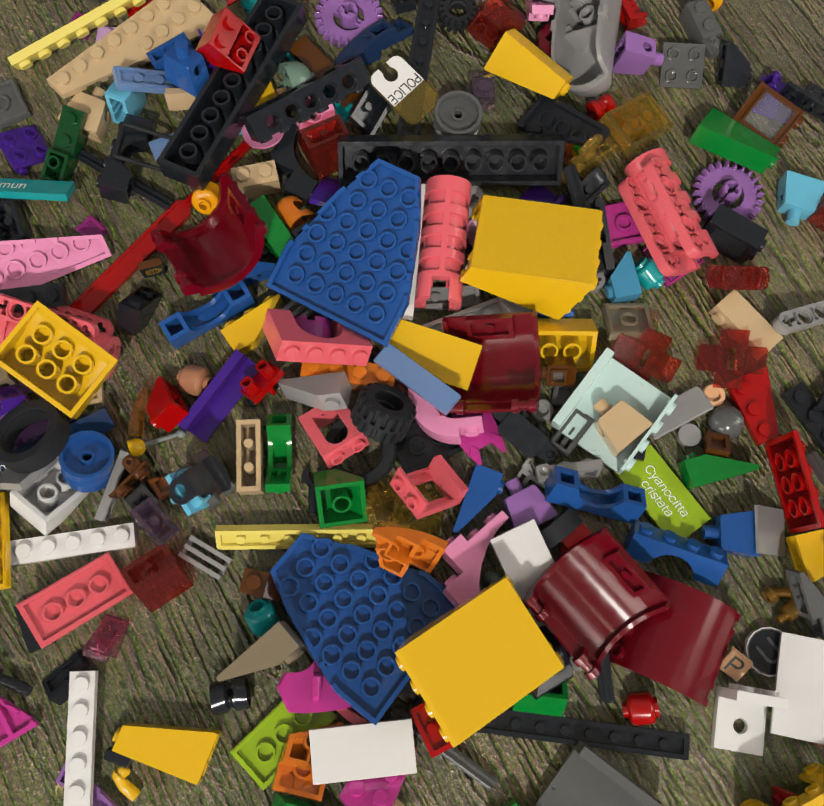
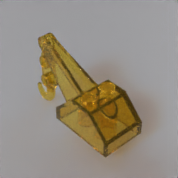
M646 91L605 113L599 122L610 129V135L603 143V136L601 134L591 137L578 150L579 155L573 157L567 165H576L578 174L581 175L620 151L629 160L642 153L661 138L674 124L649 91ZM612 139L615 145L595 157L598 146L601 144L600 147H602L607 141ZM562 171V183L566 185L564 171Z

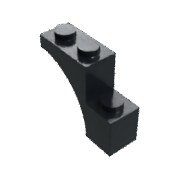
M291 125L292 128L284 133L277 148L272 149L269 159L270 161L275 160L277 172L287 176L283 183L285 197L296 196L302 201L303 207L310 209L312 204L309 203V199L317 187L318 181L308 176L296 160V147L300 139L298 126Z

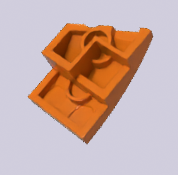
M384 526L375 527L372 532V537H375L377 543L375 550L379 556L380 567L401 578L410 564L431 573L449 543L437 536L408 528Z
M339 722L318 728L343 726L344 723ZM309 730L289 734L276 769L271 790L322 802L325 784L313 785Z

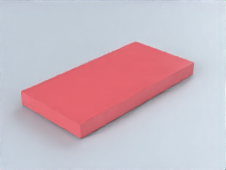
M108 551L16 604V607L39 646L43 649L131 596L134 592Z

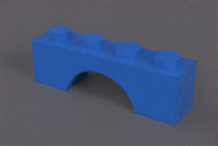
M241 280L236 285L218 292L211 301L200 308L188 312L178 311L159 322V325L176 350L256 304L243 280Z
M556 465L545 482V501L633 524L634 520L637 521L647 508L645 489L624 483L607 490L592 489L581 483L578 471Z
M634 520L624 541V549L633 559L649 563L652 559L663 555L680 557L691 566L693 580L716 588L729 566L727 553L721 548L700 543L694 538L682 537L670 530L656 528L647 522Z

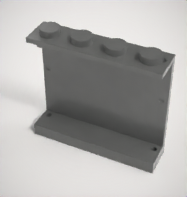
M579 740L533 806L664 805L613 764Z

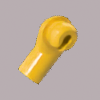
M118 766L116 770H113L112 779L118 790L133 802L141 791L126 778L130 774V769Z

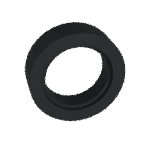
M30 400L19 404L0 420V461L10 470L22 474L32 473L46 467L60 455L68 442L70 425L67 418L54 405L45 400ZM39 420H48L49 424L46 433L36 445L27 451L13 453L14 443L26 427Z
M342 420L336 422L327 433L325 439L329 443H340L348 434V430ZM382 443L381 459L370 471L352 473L344 469L341 463L331 467L329 470L339 469L364 478L365 487L373 486L381 482L391 472L396 460V444Z

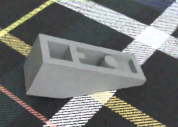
M345 372L281 379L278 381L285 397L289 400L324 411L348 409L352 386Z

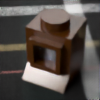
M545 356L544 365H541V379H544L545 386H568L574 389L577 368L573 357Z

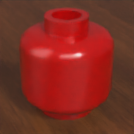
M649 691L630 692L626 696L627 702H622L624 718L629 717L630 722L634 726L654 724L656 717H660L657 696H652Z

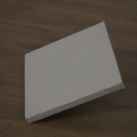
M754 505L756 553L786 557L783 509Z

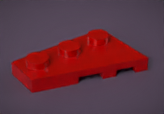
M767 366L724 385L735 407L741 411L744 417V425L755 446L780 436Z

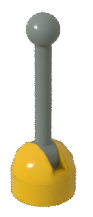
M178 429L176 433L147 442L139 438L127 440L128 449L131 455L139 457L145 452L147 446L175 437L183 438L186 432L184 429Z

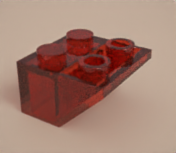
M484 0L467 26L466 31L490 51L494 52L506 31L515 28L519 32L527 23L526 16L508 0Z
M339 114L299 130L298 143L318 180L339 171L338 135H350Z
M164 542L120 570L131 590L151 613L194 586L171 545Z

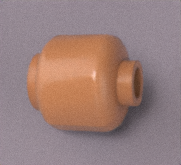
M188 364L181 368L176 377V383L181 392L198 397L213 380L208 368Z

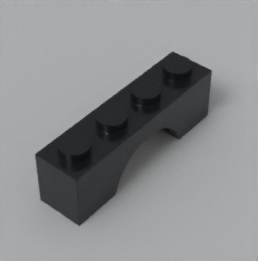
M126 114L123 122L154 131L153 120ZM124 127L118 155L129 158L136 153L149 151L150 146L148 142L153 141L155 135ZM113 139L111 153L104 160V170L97 177L96 187L99 188L101 198L128 204L135 187L133 175L124 167L126 161L113 157L116 139Z

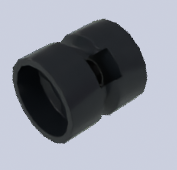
M246 675L231 678L229 683L226 680L210 683L209 695L214 715L229 713L231 708H234L235 711L251 708V693ZM231 691H234L235 698L231 697Z

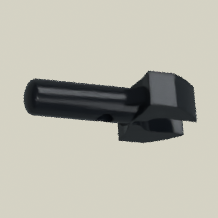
M308 467L301 475V483L308 486V512L315 513L317 512L315 486L309 478L310 468Z

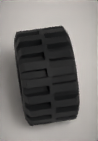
M369 383L367 386L362 387L351 410L350 418L353 425L357 427V430L362 432L367 438L384 444H395L397 441L401 442L405 438L417 411L411 398L407 397L404 392L388 384Z

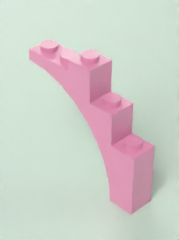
M503 510L497 515L493 512L483 521L485 526L480 531L475 528L467 535L468 541L462 534L456 539L451 536L447 540L449 543L442 557L459 576L457 577L453 574L444 583L446 588L442 593L455 607L480 592L481 565L490 543L489 539L493 538L495 533L509 518Z

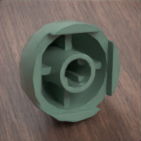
M287 61L278 65V75L282 74L283 81H280V87H286L287 90L315 76L313 72L310 73L306 65L298 61Z

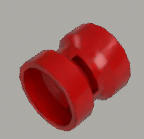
M606 93L600 96L599 100L588 102L586 104V111L590 118L598 122L603 119V116L614 114L616 112V105L612 96Z

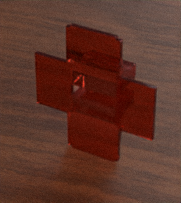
M649 327L645 328L640 339H634L621 333L611 349L615 352L612 357L613 359L626 364V368L647 382L652 376L665 383H669L681 365L680 359L665 352L672 338ZM648 348L650 351L643 362V368H640L638 364Z
M722 329L719 345L701 344L699 346L696 368L697 370L715 372L713 388L742 390L744 374L764 375L768 350L767 347L748 346L750 330ZM730 348L736 349L733 370L731 369L733 353Z

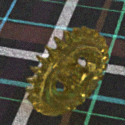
M390 477L386 480V486L380 480L378 487L373 485L371 492L367 493V507L364 514L368 517L367 522L373 524V530L375 527L387 526L408 528L430 534L436 532L437 526L441 524L443 511L409 522L413 518V513L390 485ZM426 483L420 487L416 486L428 502L439 499L438 494L433 495V488L425 491ZM394 500L392 516L390 517L386 511V506Z

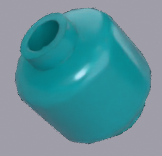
M644 256L635 264L639 283L643 289H658L664 284L665 276L659 271L652 257L647 258Z
M266 599L252 601L244 613V619L251 633L255 636L262 637L280 621V616L274 604Z

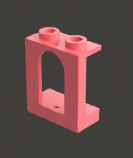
M313 408L298 417L302 427L329 469L342 463L354 453L362 451L370 444L367 437L353 425L349 409L324 411ZM340 418L348 430V435L340 443H329L320 429Z
M442 455L434 456L428 467L407 474L399 467L390 482L394 491L417 520L459 505L469 489ZM433 481L445 497L428 502L416 486Z

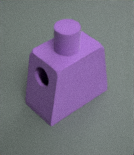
M625 31L616 44L612 73L642 75L651 65L661 66L664 60V53L656 52V41L654 39Z
M518 477L505 483L511 496L502 502L506 515L509 517L508 521L511 529L531 519H534L537 526L558 515L552 505L545 501L544 495L535 484L524 489Z

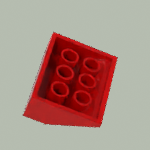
M793 430L764 443L789 534L824 527V510L821 508L818 499L819 491L814 485L812 467L807 461L805 455L806 447L800 438L798 430Z

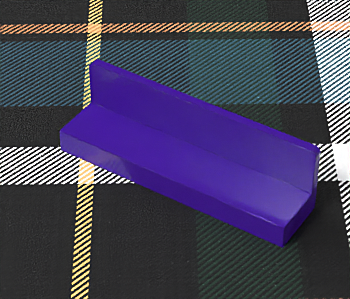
M236 349L188 410L189 414L178 425L184 430L193 433L203 442H208L242 398L243 394L240 392L242 387L239 382L245 376L252 378L258 372L255 369L256 364Z

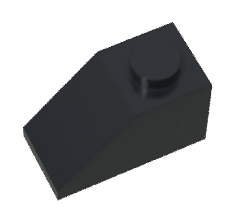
M721 39L715 84L721 87H747L748 81L752 76L751 64L733 41Z

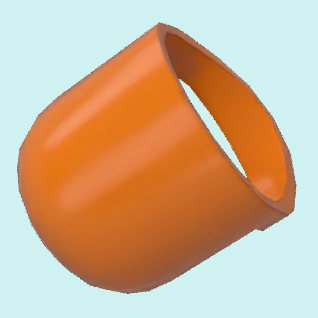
M296 196L282 198L274 208V211L290 233L307 222L303 221L300 217L310 215L308 220L316 217L311 209L301 210L302 201Z

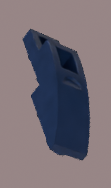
M400 18L391 23L381 19L357 35L340 53L334 65L352 56L362 57L365 66H369L381 59V50H385L389 46L413 35V26Z

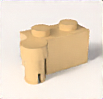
M275 160L230 168L233 181L237 182L240 191L246 195L247 199L281 192Z

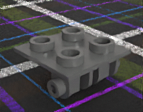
M663 42V50H660V53H664V60L660 70L659 87L701 89L706 44Z

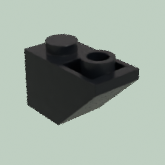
M142 285L119 302L115 326L137 335L148 326L163 294L151 287Z

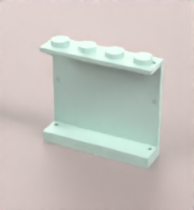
M607 347L554 417L551 426L556 430H560L576 408L593 418L595 421L580 439L578 445L597 459H602L604 464L618 474H621L624 470L630 471L637 461L633 457L638 451L643 453L650 443L647 440L651 433L656 435L664 424L660 421L665 414L670 416L676 408L677 404L674 401L678 395L675 394L670 398L613 359L612 357L615 352ZM602 398L612 407L623 400L652 422L651 427L616 457L612 455L594 426L596 421L602 416L593 406ZM577 413L563 430L562 434L573 441L588 421ZM574 427L575 430L572 432L571 435H568V433Z

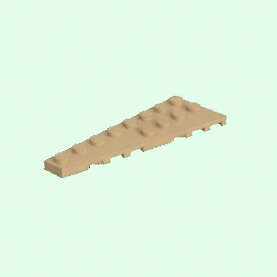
M153 0L48 77L47 82L63 99L86 90L88 86L96 82L109 80L108 77L113 75L112 69L114 66L133 67L138 64L142 66L149 63L150 60L146 55L147 52L182 32L185 33L190 42L200 38L198 29L203 34L204 29L214 14L199 0Z

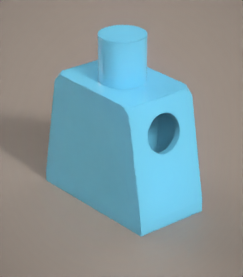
M115 82L104 93L112 121L117 124L124 121L126 114L140 116L147 101L145 92L116 90Z
M787 170L778 180L776 210L787 215L785 222L787 225L798 226L800 219L806 220L815 212L824 193V181Z

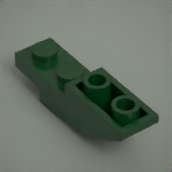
M63 104L53 148L47 149L40 180L70 181L79 161L78 154L83 149L87 136L83 134L88 115L87 112Z

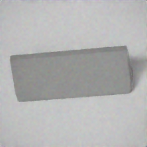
M698 386L678 395L674 401L677 404L676 408L670 416L665 414L660 421L664 424L656 435L651 433L650 437L656 440L714 409L711 402Z

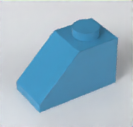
M631 251L624 254L604 286L605 297L609 299L610 303L635 301L642 294Z

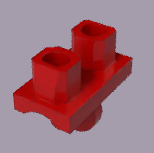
M260 359L255 365V369L258 372L252 378L245 376L239 382L242 387L240 392L256 405L267 393L275 396L277 392L273 387L285 374L280 368L264 359Z

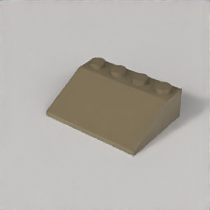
M279 621L223 670L216 679L220 682L274 667L284 662L288 665L306 652L304 649L305 644L289 621Z

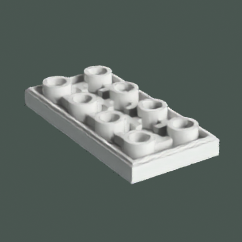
M531 519L489 539L505 575H509L514 583L515 591L519 593L521 600H523L527 595L526 592L537 578L554 562L535 520ZM530 608L527 609L533 617L534 613L531 611ZM533 617V619H534V621L536 622V624L538 625V627H541V626L544 625L542 622H538V621Z
M780 632L774 691L779 692V697L789 699L788 710L772 707L770 733L824 745V640Z
M412 718L379 721L376 725L373 723H361L309 729L313 785L417 773Z

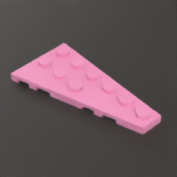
M102 234L0 241V290L42 285L113 255Z

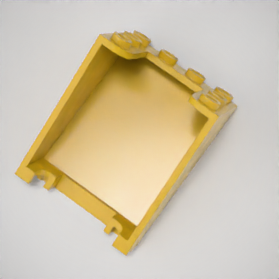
M483 195L472 210L471 218L478 221L474 246L467 258L470 263L469 267L461 271L459 281L560 320L571 311L573 306L581 302L588 292L593 291L597 286V268L600 264L598 256L602 244L600 235L603 228V211Z
M508 574L409 636L395 652L397 665L403 672L406 670L411 678L410 685L417 695L421 694L425 701L424 707L426 712L432 719L435 717L440 725L439 732L445 742H450L453 748L564 668L563 659L558 651L553 650L552 644L543 635L523 604L521 596L515 591L514 583Z

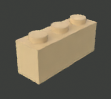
M736 289L708 312L712 316L713 321L721 325L727 331L728 336L744 349L747 356L755 361L767 354L783 339Z
M260 419L236 420V492L240 495L265 494L264 424Z

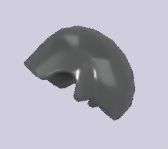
M720 405L711 410L707 423L711 432L730 435V439H734L741 433L744 427V417L741 411L734 406Z

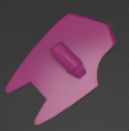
M450 413L452 418L482 416L484 433H479L475 437L461 435L462 444H458L479 466L482 465L479 450L492 443L501 452H506L503 438L498 433L497 424L491 413H465V415Z
M315 661L304 671L284 673L277 685V689L289 713H318L351 707L334 693Z

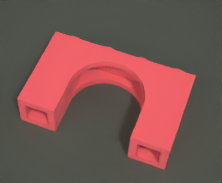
M267 309L262 329L276 361L366 366L373 348L368 337L334 320L331 323L332 338H322L302 330L297 325L290 310Z

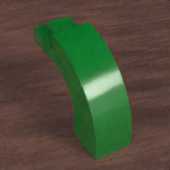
M292 413L268 414L266 423L268 468L265 491L266 493L274 492L277 494L290 492L293 486L294 474Z

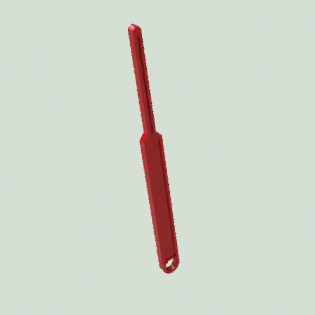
M244 140L219 165L210 181L217 183L219 181V174L227 173L252 147ZM193 192L185 200L175 201L69 307L94 314L139 269L138 263L148 260L158 250L150 237L151 231L159 228L174 233L192 216L193 205L191 197Z

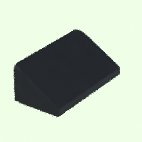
M80 649L41 682L50 701L62 705L69 699L71 671L98 670L97 666L83 649Z

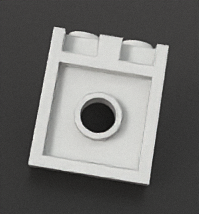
M729 683L728 688L716 686L710 746L763 756L767 706L788 710L789 699L779 697V692L733 683ZM740 718L744 722V729L737 733L733 728V723L736 719Z

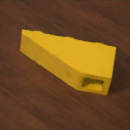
M279 293L275 296H268L261 305L246 310L241 318L236 321L231 320L227 322L223 329L220 330L233 351L237 349L246 355L259 346L265 335L262 328L267 309H280L283 304Z

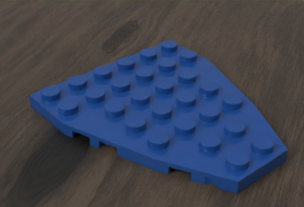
M378 158L366 171H362L355 176L357 179L346 188L344 186L340 188L317 212L318 215L309 225L306 223L301 228L303 231L294 240L291 239L286 244L266 286L388 347L410 300L420 237L421 179L417 175Z
M302 533L270 570L271 577L292 625L334 693L370 723L376 725L410 679L406 670L403 672L396 663V650L409 636L449 612L455 606L442 593L445 587L427 572L417 571L408 567L401 578L381 568L378 561L379 556L375 552L357 545L333 542L331 539L316 538L313 535Z

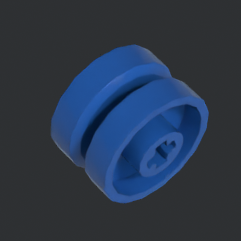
M92 430L80 431L70 435L66 446L58 456L61 473L66 484L73 490L83 493L96 492L105 488L116 463L115 451L110 439L102 433Z

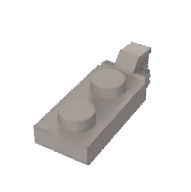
M587 458L573 463L563 461L557 464V466L578 471L579 480L598 478L603 468L602 459L593 460L592 458ZM545 463L536 466L537 482H546L556 465Z

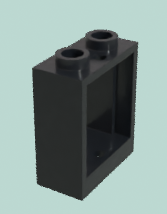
M723 204L717 207L702 227V229L708 231L717 251L741 266L747 260L751 261L757 252L760 253L767 243L765 237L769 232L767 229Z

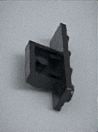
M369 83L365 86L366 89L361 92L346 117L361 131L360 135H375L383 126L382 121L385 116L393 109V105L372 83Z
M789 81L780 90V95L824 123L823 88L810 82L804 90Z

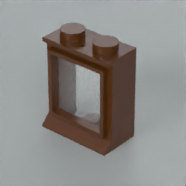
M762 81L732 119L779 148H782L790 138L787 136L792 128L797 130L805 120L802 117L805 111Z

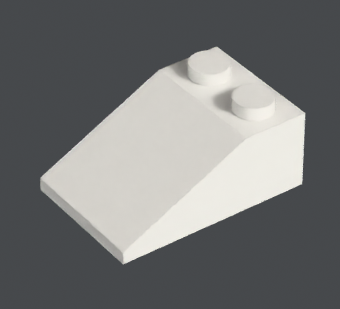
M57 461L54 466L26 490L10 491V506L46 536L60 525L90 492L76 491L67 485L62 476L59 461Z

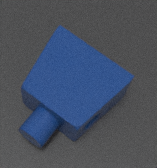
M177 39L174 42V46L165 52V79L197 97L210 77L204 57L191 49L185 39Z
M754 510L718 515L713 517L712 525L701 526V538L713 540V546L721 548L726 553L747 558L760 556V554L756 553Z

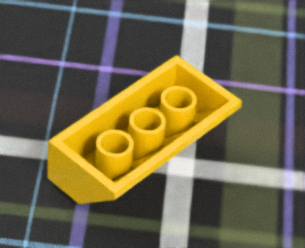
M537 318L541 365H544L545 356H572L577 368L576 372H589L594 364L598 336L594 320Z

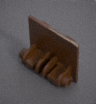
M133 455L125 456L122 460V465L130 475L108 496L116 499L125 498L135 489L133 485L139 479L143 481L152 473L150 468L154 465L146 460L143 462Z

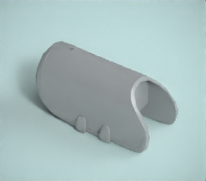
M555 0L554 9L556 12L554 20L551 21L550 25L552 32L551 59L574 77L569 83L571 85L570 93L581 97H594L606 92L610 88L622 0Z

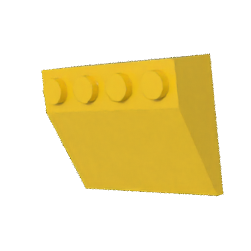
M39 301L35 302L0 345V367L72 419H77L82 414L119 361Z

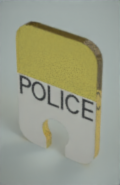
M393 56L385 65L396 72L397 79L392 82L387 81L383 73L378 69L371 76L370 84L406 122L414 125L419 123L435 108L439 95L403 58Z

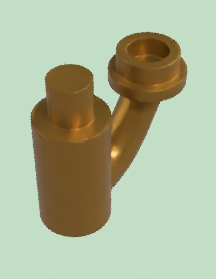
M769 586L764 587V591L761 594L770 604L778 602L779 597L791 598L790 601L779 608L780 613L774 617L778 624L782 625L786 621L792 622L799 617L790 588L772 589Z

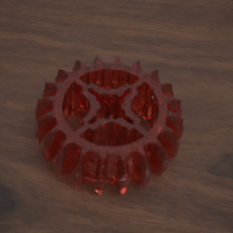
M710 265L707 267L705 280L706 286L714 289L765 290L768 288L770 275L769 268L765 266Z

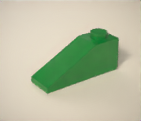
M697 453L683 456L684 461L677 464L683 484L687 490L759 469L758 464L708 454L698 456Z

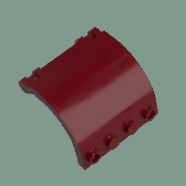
M227 172L219 174L218 202L214 210L204 221L190 229L174 233L156 228L151 231L150 237L158 251L165 253L176 271L174 279L180 285L182 293L187 296L197 293L205 296L236 285L254 269L263 252L264 235L267 234V227L264 220H261L257 215L256 209L249 204L246 195L242 194L237 182L233 181Z
M537 311L443 317L442 325L445 334L483 346L468 391L447 384L461 396L449 413L465 415V413L491 412L520 413L521 410L537 412L541 390V358Z
M606 527L583 538L559 556L537 578L522 600L527 609L530 608L534 613L533 617L538 622H542L573 657L572 661L577 667L581 666L585 671L584 675L589 681L594 680L600 674V664L625 633L643 620L668 610L672 604Z
M644 571L672 604L668 610L643 620L625 633L609 650L610 662L654 680L707 707L709 702L707 697L710 690L713 691L715 679L730 639L733 638L735 633L733 630L735 622H739L741 615L729 605L698 589L676 580Z

